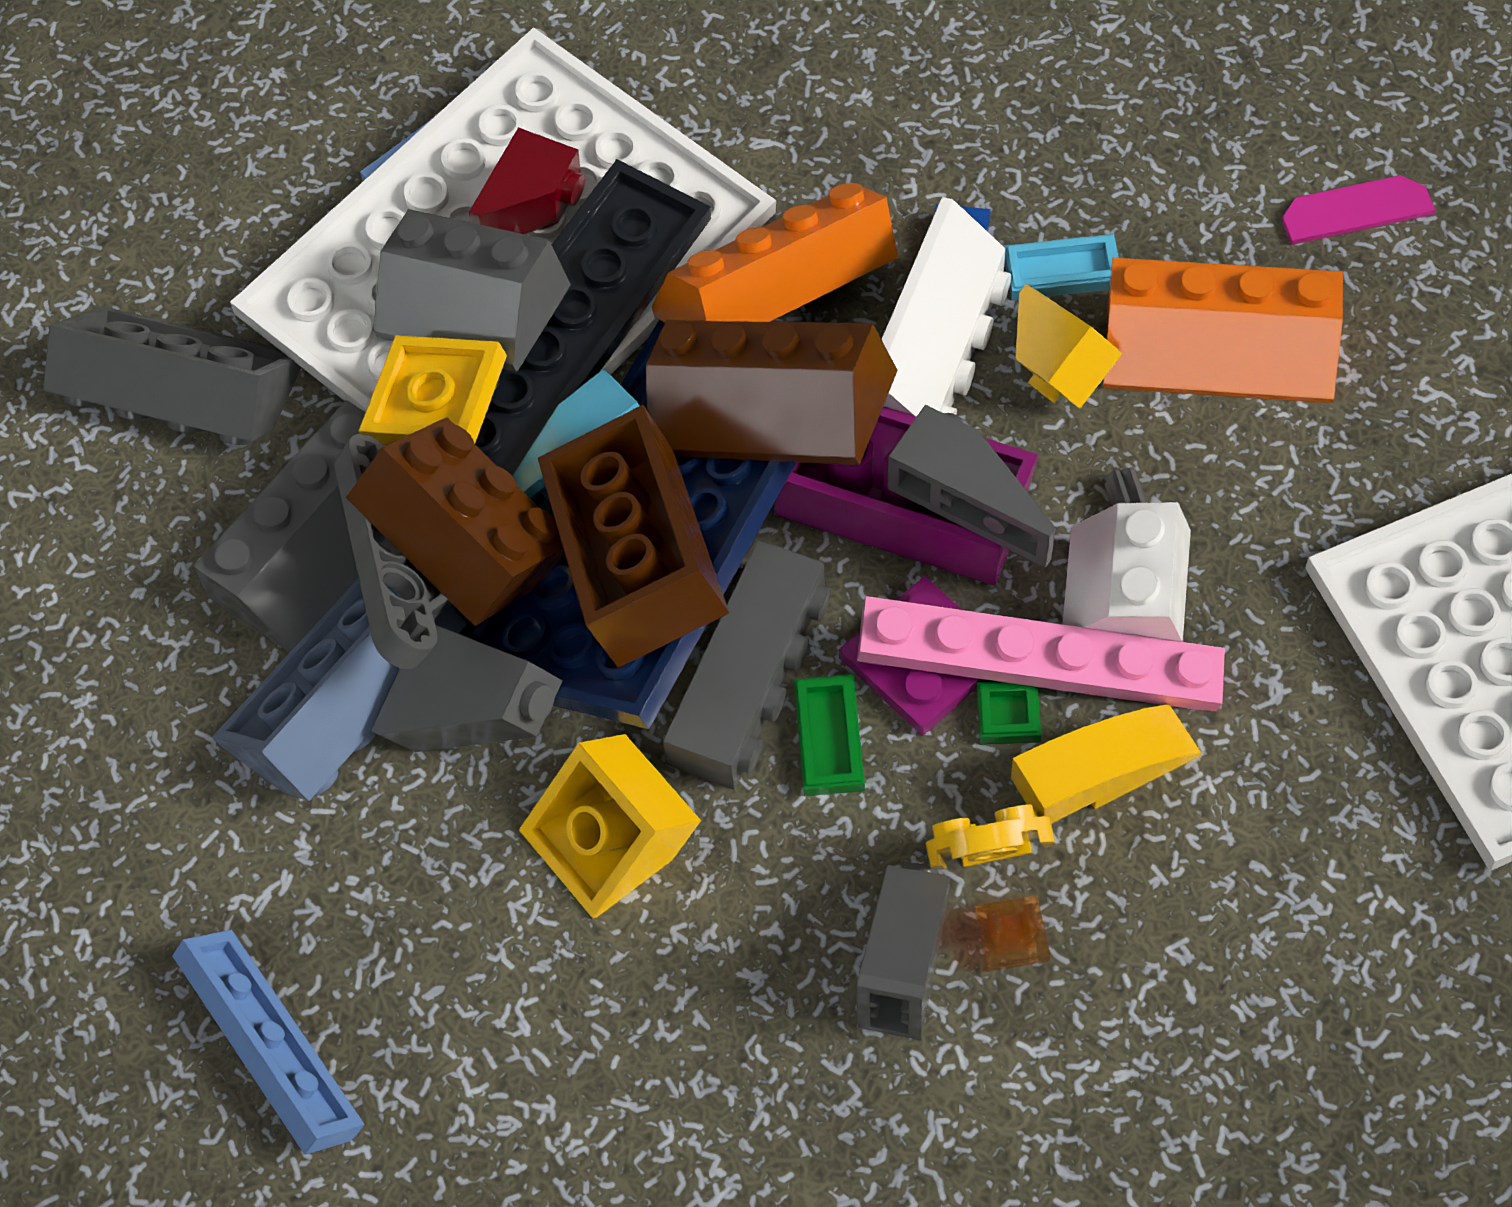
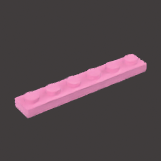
M866 596L862 608L857 661L1159 705L1169 704L1173 707L1218 711L1222 705L1225 648Z

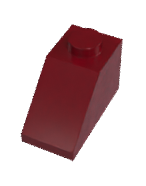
M518 127L469 211L470 223L520 234H527L558 224L567 206H575L584 189L585 175L581 174L579 150Z

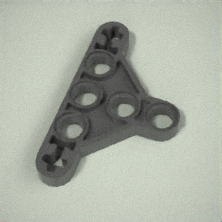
M357 434L349 439L337 456L334 467L371 636L376 650L383 659L401 669L412 670L420 666L438 642L434 618L453 604L346 498L380 449L386 446L378 439L369 435ZM378 543L382 544L384 547L390 550L391 553L387 552L382 547H380ZM386 586L398 592L403 598L392 593Z

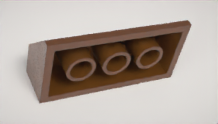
M666 320L646 363L647 411L672 447L675 457L860 465L898 369L873 323Z

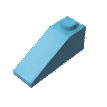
M605 369L601 370L557 406L513 474L517 486L539 508L546 510L554 517L537 458L639 407L637 401Z

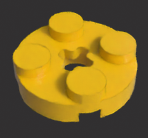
M1020 805L994 812L995 823L976 826V824H970L969 818H960L932 825L934 839L925 843L930 868L936 870L947 869L945 859L947 856H951L952 859L961 858L963 867L1029 854L1032 853L1030 840L1039 838L1040 843L1045 848L1053 846L1055 839L1050 817H1039L1038 812L1033 811L1032 805Z

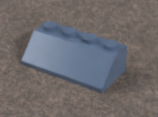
M359 577L212 736L222 748L283 793L306 801H310L314 796H318L329 789L338 777V768L354 751L362 749L375 737L376 733L371 730L400 670L399 667L383 659L374 646ZM386 586L392 593L403 598L398 592ZM452 606L434 618L436 626L457 634L467 625Z

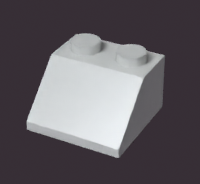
M1178 502L1117 503L1071 527L1062 625L1183 642L1191 530Z

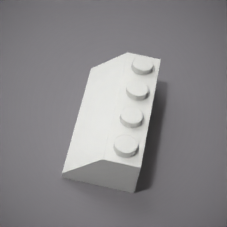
M941 198L882 337V341L898 369L884 407L916 417L925 404L942 413L957 415V409L953 408L952 404L957 393L966 395L969 391L975 372V363L970 361L975 348L984 350L991 335L994 319L988 315L992 305H1003L1011 282V273L1004 272L1005 248L953 199Z

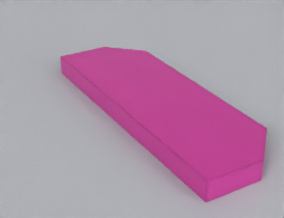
M1399 175L1295 197L1283 215L1282 223L1291 245L1426 217L1434 215L1436 210L1426 186Z

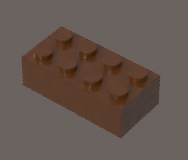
M644 405L537 458L585 624L618 668L729 614L673 449Z

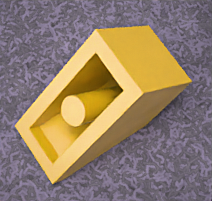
M1025 284L1019 292L1016 360L1033 373V376L1027 383L1049 401L1055 404L1058 398L1063 396L1072 404L1081 408L1123 353L1093 327L1036 289Z

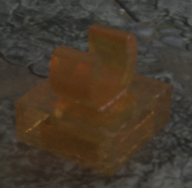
M1037 895L975 906L974 914L987 972L1050 961L1051 954Z

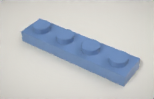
M227 930L183 939L172 957L304 1155L340 1145L355 1138L365 1125L234 932Z

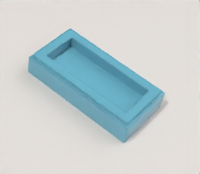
M1114 234L1004 246L1006 272L1011 273L1009 286L1011 300H1019V292L1025 284H1028L1046 297L1108 290L1112 258H1119Z

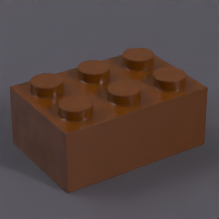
M448 417L382 447L346 497L474 626L537 589L565 553L555 518L546 510L539 508L517 486L513 476L503 468L496 466L474 444L471 435L462 427L455 425Z

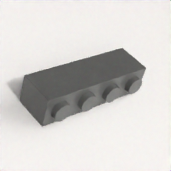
M757 540L727 604L729 614L721 617L663 740L668 766L731 789H735L742 772L751 774L754 771L763 747V740L758 738L766 720L775 722L781 712L786 696V688L781 687L788 670L797 672L804 661L809 645V638L804 635L811 619L820 622L827 610L831 597V588L825 586L824 562Z

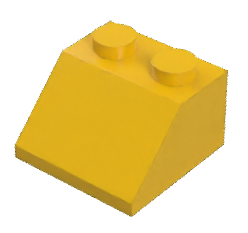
M626 734L579 742L519 831L592 918H597L671 862L701 820Z

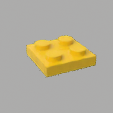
M395 335L360 425L359 433L369 435L378 439L384 445H388L448 417L455 425L465 429L471 435L475 444L507 354L501 344L496 341Z

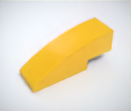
M1166 704L1105 719L1026 751L1013 758L1011 780L1026 804L1032 805L1033 811H1037L1039 817H1050L1052 824L1090 804L1095 810L1200 757L1201 751L1171 706Z

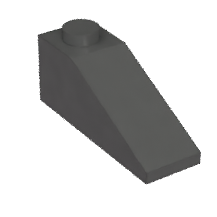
M925 404L889 455L888 489L1046 568L1052 558L1056 527L977 429L969 426L958 415L942 413Z

